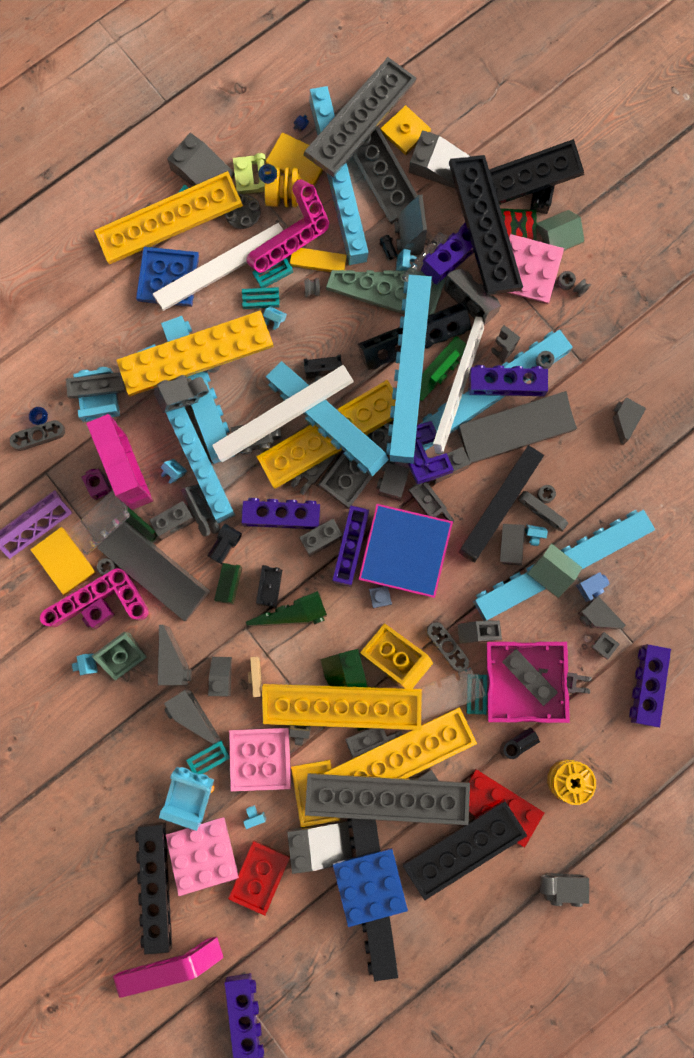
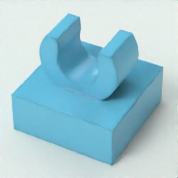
M403 249L398 254L396 271H414L416 269V266L410 264V261L415 262L417 260L416 256H410L411 250Z
M273 307L266 308L263 314L266 317V326L272 320L274 322L273 329L276 330L280 323L285 321L287 314Z
M175 459L166 461L161 466L163 470L161 476L169 475L171 479L168 483L170 484L183 477L187 472Z
M527 524L525 532L530 536V545L539 546L540 538H547L548 530L545 527Z
M94 653L76 656L77 663L72 664L73 672L79 670L80 675L98 673L96 661L92 657Z
M255 805L246 809L249 818L243 822L245 828L248 829L264 823L267 819L264 812L258 814Z

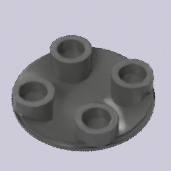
M238 193L243 206L226 213L225 217L234 228L246 229L258 221L261 208L259 202L252 196Z

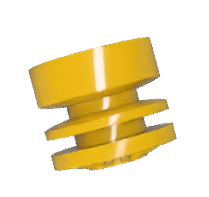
M266 167L265 204L267 207H278L280 199H284L285 207L289 206V199H292L293 208L298 207L292 188L297 180H301L299 168L293 167V173L290 176V169L286 167L284 176H281L279 167Z
M563 759L556 762L550 768L547 775V784L550 792L556 798L570 805L586 803L593 797L596 790V778L593 771L587 765L575 760ZM571 779L575 780V782L577 783L576 786L572 785V783L570 782Z

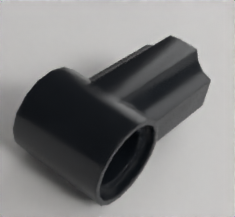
M224 524L207 556L222 565L232 547L234 548L239 542L242 533Z
M530 727L509 741L503 742L500 746V754L505 759H516L520 754L540 743L539 737ZM508 745L514 747V754L511 756L506 752Z

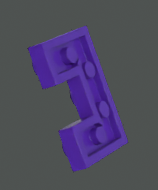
M432 421L417 425L413 463H408L417 485L451 474L454 471L447 453L428 459L422 446L434 442L437 431Z

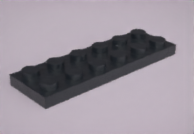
M574 139L489 169L499 205L584 175V169Z
M502 800L469 821L468 825L461 826L404 862L403 867L425 901L527 837V834L506 801Z

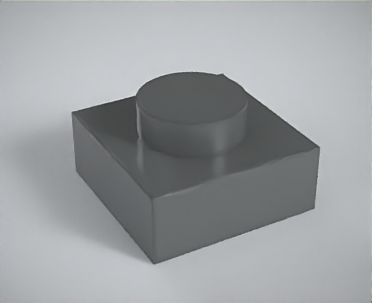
M602 632L591 648L608 660L620 644L608 634Z

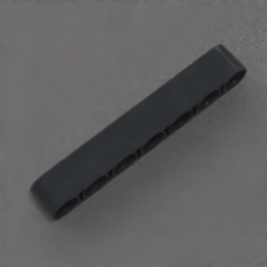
M530 445L526 447L459 550V554L473 563L476 562L541 462L544 454Z

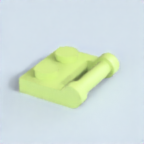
M264 153L233 158L237 193L265 192L264 162L266 158ZM252 164H257L258 184H254Z

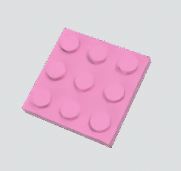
M510 234L509 240L523 288L521 291L507 293L548 304L564 248Z
M289 728L229 730L231 791L291 789Z
M224 817L200 824L197 831L186 828L166 835L178 896L239 879Z

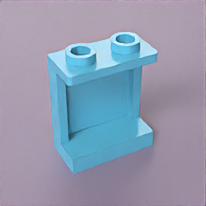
M99 367L94 371L81 370L73 374V378L113 373V371L108 367ZM117 393L78 398L80 406L78 417L83 422L92 421L107 414L111 417L120 416Z
M176 767L171 774V784L159 818L197 831L203 821L214 779L209 778L205 774H196L184 767Z

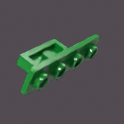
M458 336L448 344L422 373L420 401H423L438 384L441 385L447 379V374L450 370L454 371L460 364L459 360L463 356L466 343Z

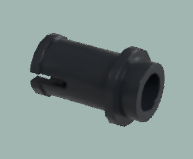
M389 235L381 237L379 245L382 246L387 257L386 259L392 260L394 259L393 256L396 258L398 254L392 243L393 238Z

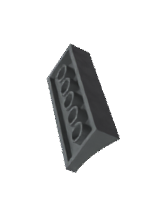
M377 126L353 154V157L389 222L393 224L397 221L398 214L418 195L380 128Z
M567 391L461 424L458 427V433L465 453L471 464L575 431L577 427L572 415Z
M394 419L366 435L385 453L387 451V443H391L392 436H388L389 424H393ZM342 450L316 486L338 500L345 507L350 508V505L354 503L373 476L368 472L363 473L357 467L358 463L355 460L351 462L343 454L345 451Z
M123 518L115 520L112 528L97 548L184 621L189 619L210 592L208 588Z

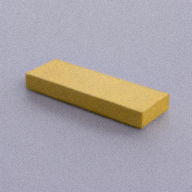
M300 248L291 254L290 265L292 267L325 272L345 270L347 255Z

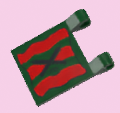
M500 208L508 236L512 234L536 241L537 210Z

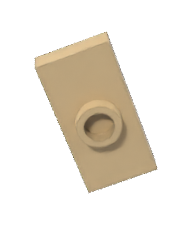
M250 657L251 672H248L249 684L252 683L253 697H262L260 658Z

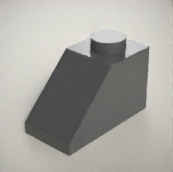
M627 397L622 402L618 401L613 410L616 412L613 416V421L620 443L623 445L630 439L646 410L645 407Z
M599 596L592 599L578 612L580 621L587 627L621 629L626 626Z
M475 621L458 624L460 643L502 640L500 621Z
M212 657L208 696H231L232 657Z

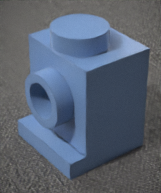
M599 572L576 586L587 602L592 600L593 596L596 597L604 593L603 588L609 585V581L604 574L602 575Z

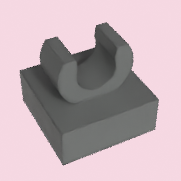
M291 725L289 737H295V745L303 746L304 738L309 739L311 726Z

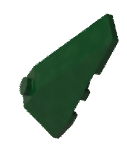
M317 591L294 600L291 606L289 604L283 605L275 609L273 613L267 612L248 620L246 625L253 627L306 624L311 622L316 625L325 621L324 617H327V613Z
M358 649L320 659L325 679L330 686L368 687ZM357 728L358 731L364 730V729H368V728Z

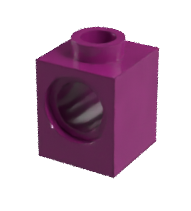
M99 468L90 469L85 473L86 475L81 477L90 496L94 500L112 493L104 473ZM95 479H100L99 485L93 487V481Z
M101 598L81 612L84 616L82 620L88 628L94 629L99 628L115 616L106 601ZM99 610L101 613L100 618L94 620L93 613Z

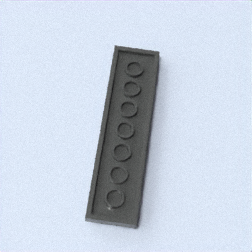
M387 57L304 151V156L334 178L414 85L417 78Z
M308 773L305 816L468 825L470 783Z

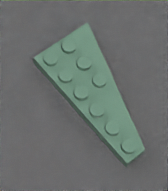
M332 270L326 290L405 315V311H402V300L407 297V293H403L404 282H408L409 275H426L423 272L384 270V272H374V270H367V272H355L354 270ZM446 277L437 285L431 281L428 315L435 313Z

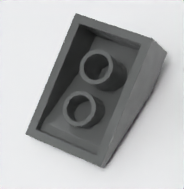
M422 130L410 160L409 173L456 189L449 161L452 158L470 156L441 136Z
M191 132L167 158L171 171L192 186L227 171L231 179L235 175L203 141Z
M418 195L398 214L397 222H394L395 233L399 235V239H396L397 250H411L410 256L423 255L427 226L423 195Z
M159 625L158 685H188V681L192 679V671L189 669L171 628Z
M184 690L164 703L166 706L164 710L170 719L173 718L174 721L212 744L221 741V738L191 690Z
M348 821L291 828L287 831L292 874L333 867V863L352 858Z

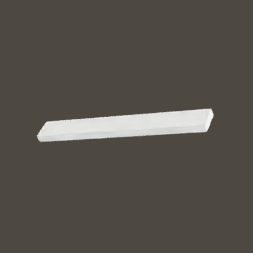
M279 223L271 226L153 293V297L163 311L247 264L246 259L251 251L284 230Z
M475 317L433 442L434 450L437 454L444 452L469 371L484 331L482 317Z
M342 365L212 446L220 461L224 462L354 381L345 366Z

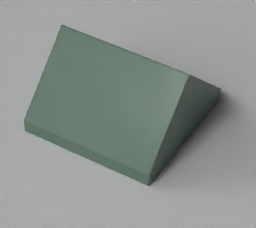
M570 210L537 223V229L544 243L564 248V251L585 241L581 217Z
M551 543L527 574L559 598L576 580L582 567Z
M123 632L92 655L94 660L114 680H117L147 658L131 633Z

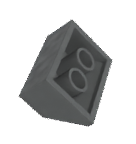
M460 268L447 275L444 291L457 303H461L474 319L475 317H482L485 326L499 312L501 305L498 299L494 296L486 295L484 286L473 280V276L468 271Z

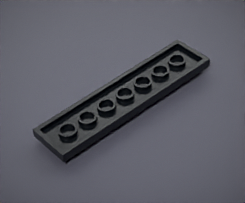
M485 155L450 159V170L486 295L521 291L523 284Z

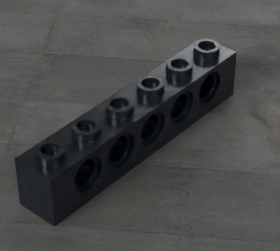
M461 303L428 315L425 349L438 342H445L453 336L462 335L472 329L468 310ZM398 327L358 343L363 363L368 370L377 369L383 364L396 361L397 352H401V346H395L398 344L399 334H403V328Z
M166 823L144 824L139 826L135 832V841L139 843L136 861L137 864H140L137 882L138 885H141L138 902L139 906H142L139 923L140 927H143L140 944L141 948H144V955L169 953L172 949ZM147 841L155 843L154 851L147 848ZM148 862L156 864V871L148 869ZM149 883H155L158 891H150ZM150 904L157 905L159 912H151ZM151 926H158L160 934L152 933Z

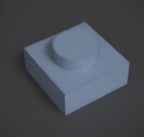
M387 586L369 589L373 609L392 605Z

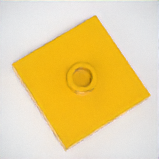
M406 105L380 128L382 134L404 155L408 154L417 145L422 130L431 132V128Z

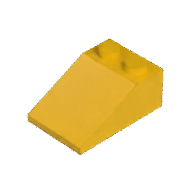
M385 623L360 652L361 655L402 689H413L433 664L425 652Z

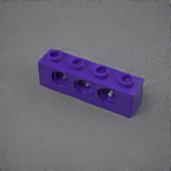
M466 223L460 227L456 234L452 233L448 237L447 242L444 244L440 243L433 254H427L422 260L423 265L420 271L426 276H432L431 281L434 284H439L450 272L454 271L474 253Z
M476 365L471 367L469 371V395L545 397L548 392V369H542L541 366L531 368L513 366L512 368H504V366L497 365L493 366V368H485L484 365ZM491 377L494 382L488 383L484 378ZM504 377L511 378L513 383H506ZM523 378H529L531 380V384L525 383L523 381Z
M248 498V501L243 500L242 525L247 527L313 530L320 525V504H316V501L311 500L305 501V503H297V500L278 502L277 499H267V502L259 501L258 498ZM261 508L268 510L264 517L257 515ZM280 509L287 511L286 516L283 518L276 516L277 511ZM303 510L306 512L304 518L299 519L295 516L296 512Z
M350 505L332 580L334 584L352 587L369 516L368 509Z
M649 644L642 645V648L639 649L638 659L640 664L635 672L637 684L632 692L634 704L629 712L631 723L660 728L671 649ZM650 661L655 663L654 671H651L648 667ZM648 680H650L653 685L650 691L647 690L645 686ZM644 700H648L650 703L648 710L643 708Z
M251 973L228 976L225 980V991L233 1058H264L263 1044L260 1045L259 1036H262L261 1023H257L256 1015L259 1014L258 1001H254L256 981L255 979L252 980ZM245 995L248 1001L241 1003L237 997ZM248 1017L250 1023L243 1024L241 1023L240 1018ZM248 1038L253 1044L246 1046L242 1040Z

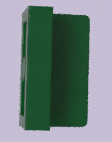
M128 506L125 508L128 512L122 518L153 542L158 537L155 530Z
M223 563L214 601L234 605L242 572L241 565Z

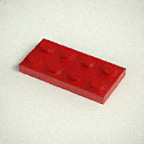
M475 769L468 780L470 783L469 812L477 817L502 800H505L527 834V837L517 842L525 848L545 812Z

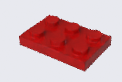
M254 840L238 875L239 879L236 880L228 899L266 916L290 856Z

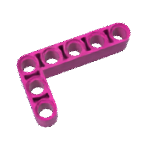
M297 180L292 188L304 218L248 254L247 264L257 272H265L327 231L329 220L315 187L308 182Z
M114 569L45 609L40 615V621L45 626L58 627L80 614L98 599H106L114 593L117 594L126 612L132 619L138 621L146 619L149 610L129 574L121 569ZM123 574L122 582L116 583V576ZM105 583L106 590L100 593L99 586ZM128 590H132V598L126 600L125 593ZM88 593L89 600L83 603L82 596ZM71 603L72 610L66 613L65 606ZM141 606L142 614L136 617L134 610L136 607ZM53 613L55 619L52 623H49L48 616Z
M212 937L201 942L183 955L121 971L113 976L118 996L122 998L192 980L224 957L218 938Z

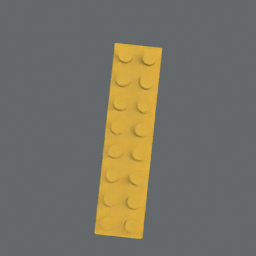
M227 171L94 231L105 258L110 265L142 251L144 247H151L242 207L243 204Z
M260 310L131 354L116 361L130 397L156 388L157 384L161 381H172L181 375L188 377L273 348L274 346Z
M387 379L337 410L365 435H368L394 419L390 418L391 406H395L396 402L395 399H392L393 387ZM309 425L256 457L273 488L276 489L342 449H336L328 436L324 438L318 432L319 428L316 425L313 427Z
M263 684L262 686L263 724L421 730L422 689Z
M460 707L421 725V730H411L322 774L406 779L476 745L477 742Z

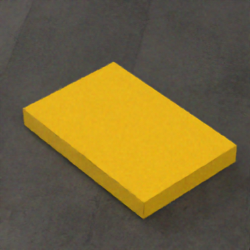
M283 132L266 160L267 166L279 167L282 173H285L286 167H289L290 176H292L293 167L299 168L301 180L313 186L316 185L323 172L320 167L304 156V151L310 145Z
M60 527L30 549L65 596L96 573L63 527Z
M330 760L291 766L300 827L340 820L337 817L305 816L307 774H322L332 769Z

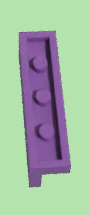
M56 490L0 530V550L9 559L72 514V511L62 501ZM59 505L65 510L60 515H52L53 509ZM41 518L48 519V524L44 527L37 526V521ZM24 530H33L32 536L29 538H21V533ZM9 541L17 542L16 547L10 552L4 546Z

